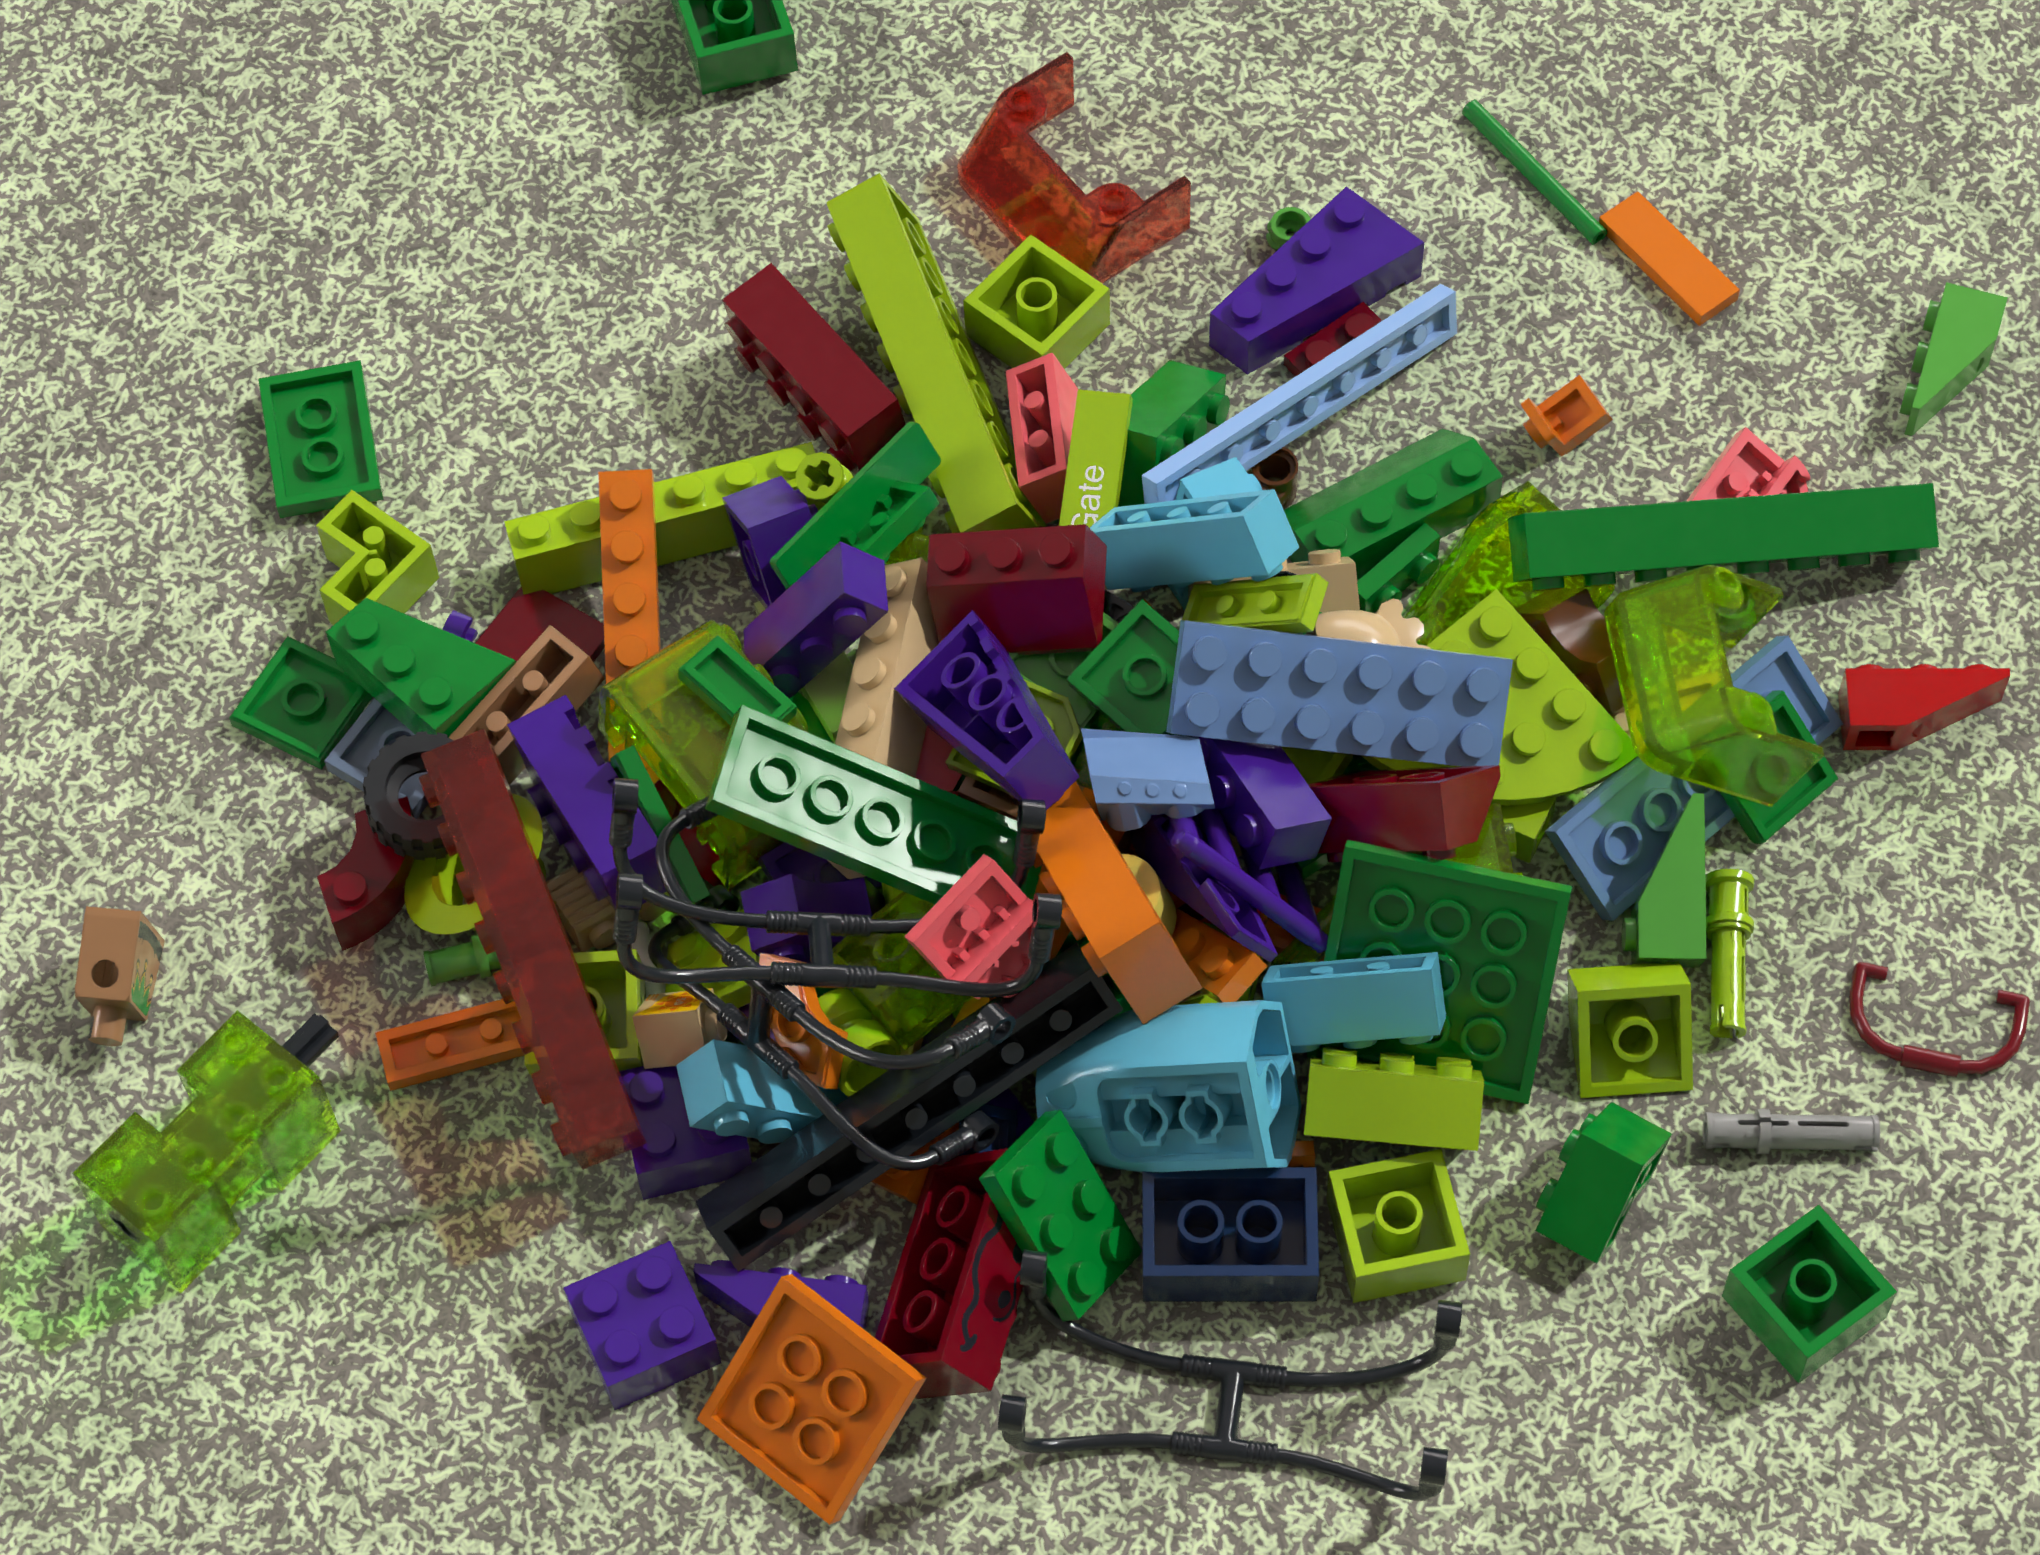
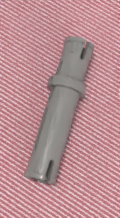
M1756 1109L1754 1114L1705 1112L1703 1117L1702 1134L1705 1149H1754L1756 1154H1769L1770 1149L1877 1152V1147H1879L1880 1123L1877 1115L1771 1114L1769 1109Z

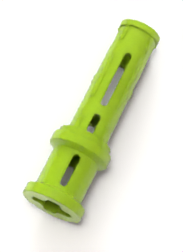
M824 452L812 453L805 457L798 465L795 474L796 484L800 492L811 499L819 508H822L853 478L852 473L840 464L836 458Z
M1718 869L1705 875L1706 891L1709 892V916L1706 917V935L1712 940L1710 1034L1718 1038H1733V1029H1735V1036L1741 1038L1747 1032L1745 1025L1746 940L1751 937L1754 931V920L1749 916V893L1754 889V877L1752 874L1739 869Z

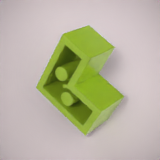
M353 490L316 525L326 559L340 568L319 589L329 622L333 625L365 598L405 614L440 578L431 545Z

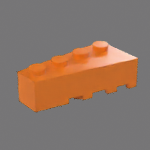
M1075 781L1064 792L1063 796L1046 810L1045 828L1043 834L1039 836L1034 866L1037 868L1045 864L1047 870L1039 874L1041 881L1049 894H1060L1062 901L1066 900L1068 906L1062 909V918L1076 940L1078 941L1084 936L1089 940V943L1080 949L1095 974L1100 978L1104 974L1109 973L1142 1024H1145L1202 989V986L1179 952V948L1152 907L1153 905L1128 867L1096 811Z

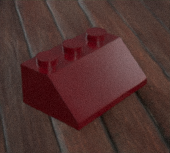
M1086 524L929 535L926 589L939 643L973 610L1006 648L1008 653L1034 655L1093 651L1102 642L1106 544Z
M1500 765L1409 768L1402 770H1357L1308 784L1332 818L1318 853H1327L1328 862H1342L1347 840L1404 852L1421 851L1422 855L1439 860L1456 857L1457 847L1476 842L1479 838L1501 777Z

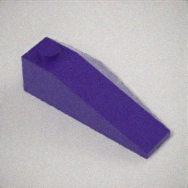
M1166 814L1151 815L1147 824L1141 828L1130 830V840L1138 857L1146 861L1154 869L1166 889L1232 939L1267 961L1271 962L1278 955L1257 909L1171 845V838L1174 832L1169 816ZM1197 814L1193 816L1199 837L1208 844L1199 815Z

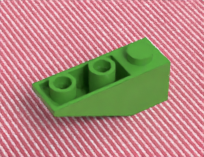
M1946 282L1941 302L1930 300L1922 330L1932 332L1929 343L1919 341L1911 372L1921 374L1918 385L1907 383L1899 412L1909 416L1905 435L1913 436L1989 366L2008 297Z

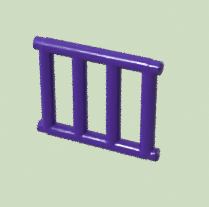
M1217 808L1205 809L1198 814L1208 844L1200 839L1193 816L1180 819L1169 817L1174 832L1171 838L1172 846L1299 941L1310 946L1318 953L1326 951L1329 935L1322 931L1302 875L1293 863L1275 866L1288 902L1286 903L1280 897L1270 867L1259 869L1246 849L1238 842L1248 874L1240 868L1229 833L1234 837L1236 835Z

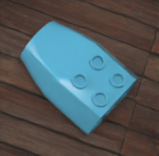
M1257 1000L1174 1005L1145 1024H1142L1134 1010L1115 1015L1037 1068L1036 1072L1037 1117L1039 1118L1044 1112L1061 1109L1093 1164L1134 1172H1181L1287 1167L1292 1159L1291 1156L1295 1146L1302 1104L1282 1002Z

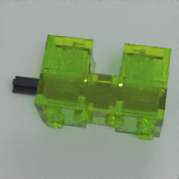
M237 1010L176 1070L191 1103L168 1126L159 1132L138 1113L134 1112L72 1173L100 1225L179 1293H182L241 1233L230 1208L263 1174L269 1177L273 1185L282 1191L341 1132L320 1077L308 1068L339 1037V1033L330 1026L329 1021L323 1016H318L314 1013L281 1046Z

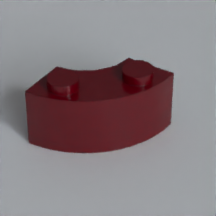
M408 796L399 798L398 801L403 811L414 818ZM366 810L355 813L356 835L350 851L336 867L317 876L342 951L369 939L382 930L398 914L405 904V883L414 862V857L408 855L402 857L396 854L394 849L389 846L385 847L379 841L376 831L372 832Z

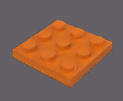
M793 1274L781 1276L697 1417V1420L831 1525L840 1521L927 1377Z

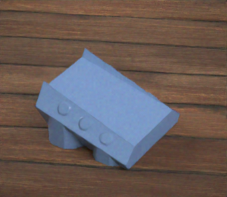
M1081 728L1101 821L1107 820L1108 825L1112 829L1124 832L1141 828L1147 824L1151 815L1166 814L1171 818L1180 819L1195 816L1205 809L1215 808L1199 737Z

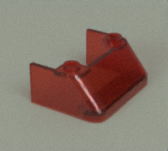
M1066 52L1008 87L999 95L958 161V181L961 188L1016 248L1026 238L1033 235L1103 284L1190 228L1191 182L1184 175L1144 201L1132 188L1121 183H1107L1088 194H1085L1029 134L1074 106L1073 57Z

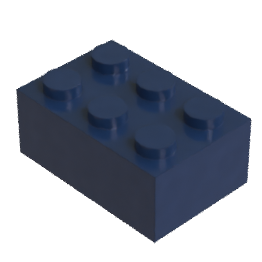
M1316 1167L1181 1172L1142 1171L1143 1302H1317L1319 1251Z

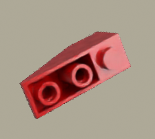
M1875 664L1845 668L1838 692L1840 719L1843 723L1841 725L1843 750H1899L2000 702L2010 678V668H1991L1984 664L1970 665L1965 668H1937L1929 664H1920L1911 668H1882Z

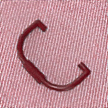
M1865 962L1855 964L1849 994L1851 1021L1862 1040L1877 1053L1899 1061L1900 1066L1957 1078L1958 1074H1983L2000 1068L2019 1052L2026 1033L2030 999L2024 994L1999 989L1997 991L1996 1003L2013 1006L2015 1010L2008 1041L1995 1055L1980 1060H1961V1056L1906 1044L1902 1048L1886 1042L1871 1029L1864 1015L1863 997L1866 978L1885 981L1888 967Z

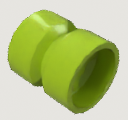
M835 989L818 998L820 1007L830 1022L848 1032V1041L883 1054H901L900 1045L877 1020H872V1014L849 989ZM844 1055L838 1088L845 1095L851 1096L888 1071V1069L869 1066Z

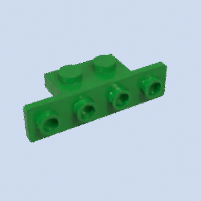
M908 422L770 559L771 567L786 589L793 585L840 541L882 559L886 563L890 553L908 535L915 533L924 525L926 517L940 502L930 487L920 484L940 465L941 458L919 423Z

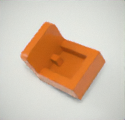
M1580 375L1538 406L1530 398L1520 404L1530 418L1523 423V426L1541 449L1549 444L1560 456L1568 454L1613 420L1588 383Z

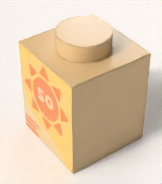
M707 988L712 993H714L713 988ZM687 991L650 994L632 1016L645 1069L676 1066L711 1040L725 1041L728 1029L717 1020V1014Z

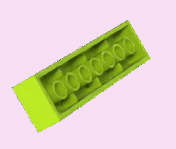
M880 173L826 202L834 221L827 225L829 233L841 252L846 251L850 261L844 265L846 275L857 292L862 291L866 300L865 303L860 305L861 312L874 333L878 331L883 343L877 345L878 354L887 370L891 374L895 372L899 384L893 387L895 396L907 415L912 413L915 423L920 424L941 458L940 465L928 477L939 497L942 499L946 497L951 510L944 515L952 533L1048 527L1018 486L1014 445L919 218Z

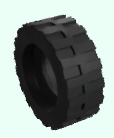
M427 731L416 732V735L408 737L403 735L396 738V742L388 746L386 744L381 748L375 760L372 759L367 767L368 775L364 777L363 797L369 825L372 832L376 831L379 841L385 847H391L396 854L402 857L408 855L414 857V860L425 861V858L435 857L436 860L446 858L447 854L454 851L458 853L465 848V844L468 841H473L479 834L480 825L485 823L487 817L486 806H488L485 773L483 768L480 769L479 759L475 753H470L466 749V744L458 739L454 741L448 738L446 734L438 732L437 735L427 734ZM432 772L439 774L452 786L454 792L452 804L441 816L430 820H419L409 816L401 808L398 801L399 790L409 777L417 773Z

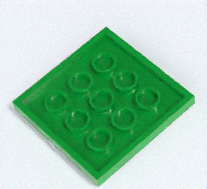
M1347 840L1324 961L1438 952L1446 1019L1440 1035H1434L1430 1041L1409 1045L1400 1043L1399 1038L1377 1040L1372 1046L1354 1049L1357 1050V1059L1379 1061L1380 1052H1396L1414 1055L1415 1065L1436 1066L1437 1057L1471 1060L1473 1070H1481L1484 1079L1483 1095L1529 1104L1573 886ZM1343 1042L1321 1044L1320 1048L1307 1052V1057L1311 1058V1055L1322 1056L1323 1047H1345Z

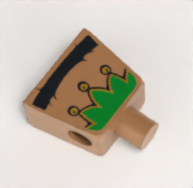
M86 906L75 984V998L92 1016L88 1040L104 1046H121L126 1020H147L165 940L141 911Z

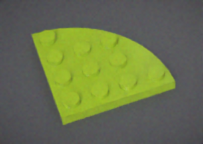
M1497 589L1427 645L1434 650L1502 657L1513 660L1499 760L1501 777L1491 805L1513 806L1545 802L1548 798L1569 794L1580 789L1582 791L1605 781L1613 773L1643 753L1639 746ZM1360 755L1380 770L1461 767Z

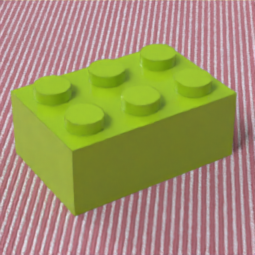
M1323 1047L1322 1056L1311 1055L1304 1135L1478 1151L1484 1079L1481 1070H1473L1471 1060L1461 1058L1437 1057L1436 1066L1415 1065L1414 1055L1380 1052L1379 1061L1357 1059V1050Z

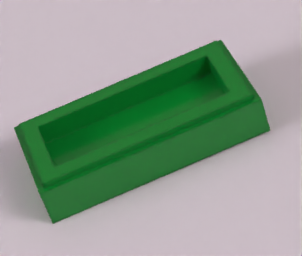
M718 635L678 669V679L730 726L734 714L741 705L784 723H788L796 716L797 705Z

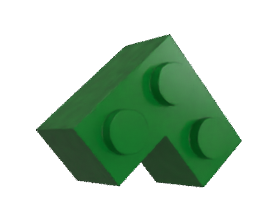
M1610 1102L1598 1116L1589 1113L1579 1131L1573 1129L1560 1152L1558 1159L1566 1163L1559 1180L1551 1178L1538 1199L1536 1208L1544 1213L1535 1231L1597 1264L1612 1247L1634 1199L1651 1180L1672 1133L1613 1102Z

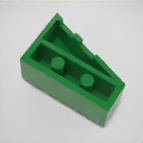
M1169 360L1131 394L1133 403L1118 507L1144 504L1142 475L1225 422L1230 407V399L1225 395L1226 374Z
M368 598L362 600L326 631L336 664L415 735L416 732L427 731V734L437 735V732L446 734L449 738L516 663V660Z

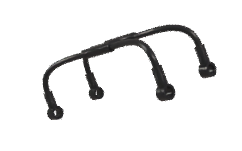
M614 778L609 843L613 847V859L618 871L613 939L617 943V954L620 963L628 973L636 978L663 984L753 980L770 981L771 985L876 989L878 985L959 996L993 998L1010 996L1026 990L1039 978L1044 964L1050 960L1055 930H1058L1061 924L1062 899L1060 894L1035 893L1032 908L1033 926L1027 954L1030 963L1025 972L1019 977L997 983L966 982L898 972L877 971L875 966L864 967L834 964L831 936L868 938L871 933L906 934L922 918L887 920L871 919L870 915L863 914L847 915L768 910L766 914L743 913L703 907L667 896L643 881V874H636L628 859L627 848L632 843L634 819L638 808V779ZM1020 799L1018 804V830L1012 859L1015 868L1011 879L1020 889L1026 880L1029 868L1035 864L1039 836L1044 832L1046 821V805L1044 800ZM644 899L666 911L700 921L730 926L766 929L767 933L808 935L811 963L772 962L771 966H733L696 969H662L641 964L633 955L632 944L637 938L642 900Z
M709 796L681 809L679 816L671 820L663 828L655 847L656 866L667 893L672 898L691 904L692 902L686 896L674 875L669 851L673 839L680 831L685 828L693 829L719 816L705 809ZM716 885L708 890L709 896L696 904L703 907L737 912L740 901L723 885ZM681 915L672 917L671 923L656 932L648 945L649 958L656 968L679 969L664 956L662 947L674 936H684L696 930L722 955V962L727 967L761 965L738 945H731L709 924L710 922ZM744 981L751 987L749 1015L747 1017L733 1003H725L700 983L677 984L717 1014V1020L782 1079H790L854 1146L882 1165L903 1171L921 1170L935 1164L942 1166L971 1148L979 1152L985 1150L998 1135V1124L982 1110H976L963 1120L958 1130L932 1144L928 1149L929 1151L924 1154L902 1156L889 1152L874 1143L856 1128L799 1069V1062L770 1037L772 1009L774 1007L788 1021H796L820 1041L853 1060L888 1070L919 1069L937 1064L950 1057L957 1059L987 1041L992 1045H997L1006 1040L1012 1033L1016 1020L998 1003L988 1004L977 1015L975 1022L945 1038L943 1045L911 1055H890L858 1046L830 1030L805 1010V1004L784 985H771L770 981Z
M1024 1249L1020 1270V1285H1023L1025 1296L1031 1301L1038 1313L1056 1328L1090 1347L1115 1357L1162 1370L1181 1372V1377L1210 1379L1211 1381L1221 1382L1214 1435L1173 1431L1172 1435L1119 1433L1061 1438L1025 1437L1027 1397L1002 1394L998 1430L1002 1431L1004 1441L1015 1449L1030 1453H1057L1115 1448L1169 1449L1171 1454L1238 1463L1247 1462L1248 1464L1253 1463L1255 1465L1275 1467L1276 1463L1297 1466L1413 1501H1426L1441 1492L1446 1477L1447 1449L1423 1447L1419 1486H1412L1319 1456L1278 1448L1277 1443L1272 1444L1270 1442L1238 1439L1244 1385L1268 1386L1275 1389H1285V1385L1299 1387L1356 1386L1397 1379L1430 1367L1441 1360L1449 1350L1453 1349L1457 1338L1459 1339L1462 1302L1438 1300L1433 1337L1435 1345L1412 1359L1388 1366L1348 1372L1287 1371L1286 1366L1281 1367L1280 1365L1258 1364L1256 1362L1183 1354L1182 1358L1158 1354L1106 1338L1074 1321H1062L1056 1309L1045 1298L1047 1292L1048 1252Z

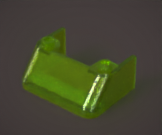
M1706 565L1622 591L1605 608L1604 619L1632 745L1638 757L1648 767L1666 775L1772 807L1824 756L1821 746L1778 733L1772 708L1764 697L1754 692L1733 687L1724 646L1734 648L1784 597L1782 588L1734 573L1724 567Z

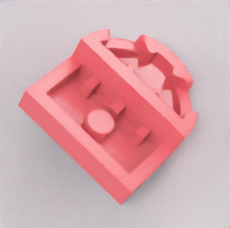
M1745 427L1734 435L1687 501L1808 492L1806 483L1810 480V474L1795 455L1784 461Z
M983 854L904 937L943 979L978 983H997L1013 980L1022 975L1030 963L1027 954L1033 926V900L1029 899L994 859Z

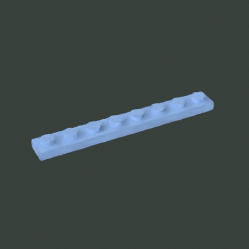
M1439 284L1142 475L1144 504L1176 500L1180 479L1234 457H1237L1247 471L1456 335V291Z

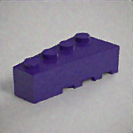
M1346 186L1210 312L1209 346L1248 375L1303 343L1304 338L1325 328L1360 303L1364 302L1367 306H1370L1384 298L1386 292L1403 282L1407 285L1421 277L1424 242Z
M564 695L507 724L534 785L526 789L530 802L537 809L540 818H545L547 826L557 844L564 846L577 873L582 872L597 902L607 898L615 910L618 871L613 859V847L609 843L613 781L614 778H618V775L609 762L605 763L585 725L580 726L573 705L568 697ZM637 808L632 843L627 848L628 859L636 874H643V881L661 893H665L667 891L659 876L655 859V847L658 838L639 808Z

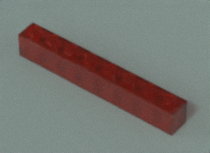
M481 729L422 753L421 757L428 772L419 777L422 789L431 808L440 805L446 822L437 825L439 834L449 856L458 853L464 871L456 874L459 887L467 904L471 905L477 902L483 920L474 923L475 929L486 954L496 952L502 967L501 970L494 972L493 976L504 1003L515 1002L521 1020L513 1022L512 1026L523 1053L526 1055L534 1052L540 1070L531 1073L543 1105L545 1106L553 1102L560 1121L550 1126L562 1156L565 1157L573 1154L584 1170L647 1144L497 753L485 730Z

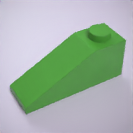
M1693 793L1685 804L1631 911V918H1623L1622 950L1631 952L1632 965L1679 961L1683 968H1699L1707 959L1704 793Z

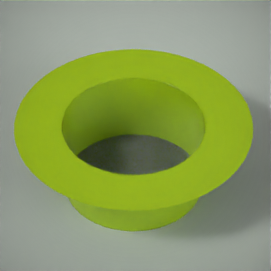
M512 793L489 794L485 823L480 825L479 834L473 841H468L464 849L458 853L455 851L446 855V858L438 860L435 857L425 858V861L414 860L406 879L404 897L407 912L417 926L434 934H455L469 929L480 934H496L513 927L528 915L538 902L544 889L543 884L546 881L545 865L539 857L543 840L542 821L537 809L531 802ZM481 871L468 903L462 905L466 887L472 878Z

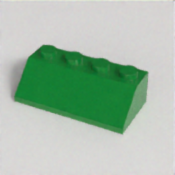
M1440 429L1285 509V515L1300 547L1289 556V559L1292 563L1309 561V552L1339 549L1341 557L1349 556L1356 563L1358 581L1424 523L1441 535V539L1499 509L1503 475L1475 438Z

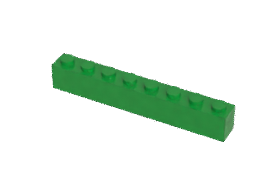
M1933 483L1532 512L1508 518L1513 583L1531 581L1532 591L1565 588L1564 579L1583 577L1584 587L1616 584V575L1632 573L1635 575V583L1668 580L1667 571L1686 570V579L1709 578L1719 576L1718 567L1736 566L1737 575L1761 574L1770 572L1769 563L1787 562L1788 571L1812 570L1820 568V559L1837 558L1838 567L1870 565V555L1880 554L1888 555V564L1920 561V551L1939 547Z

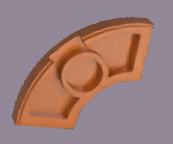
M760 953L759 959L761 966H771L772 962L805 963L766 953ZM785 986L805 1004V1010L830 1030L847 1039L848 1032L833 1025L822 1011L815 987ZM773 1007L771 1029L777 1043L799 1062V1069L816 1086L824 1089H837L844 1055L820 1041L796 1021H788Z

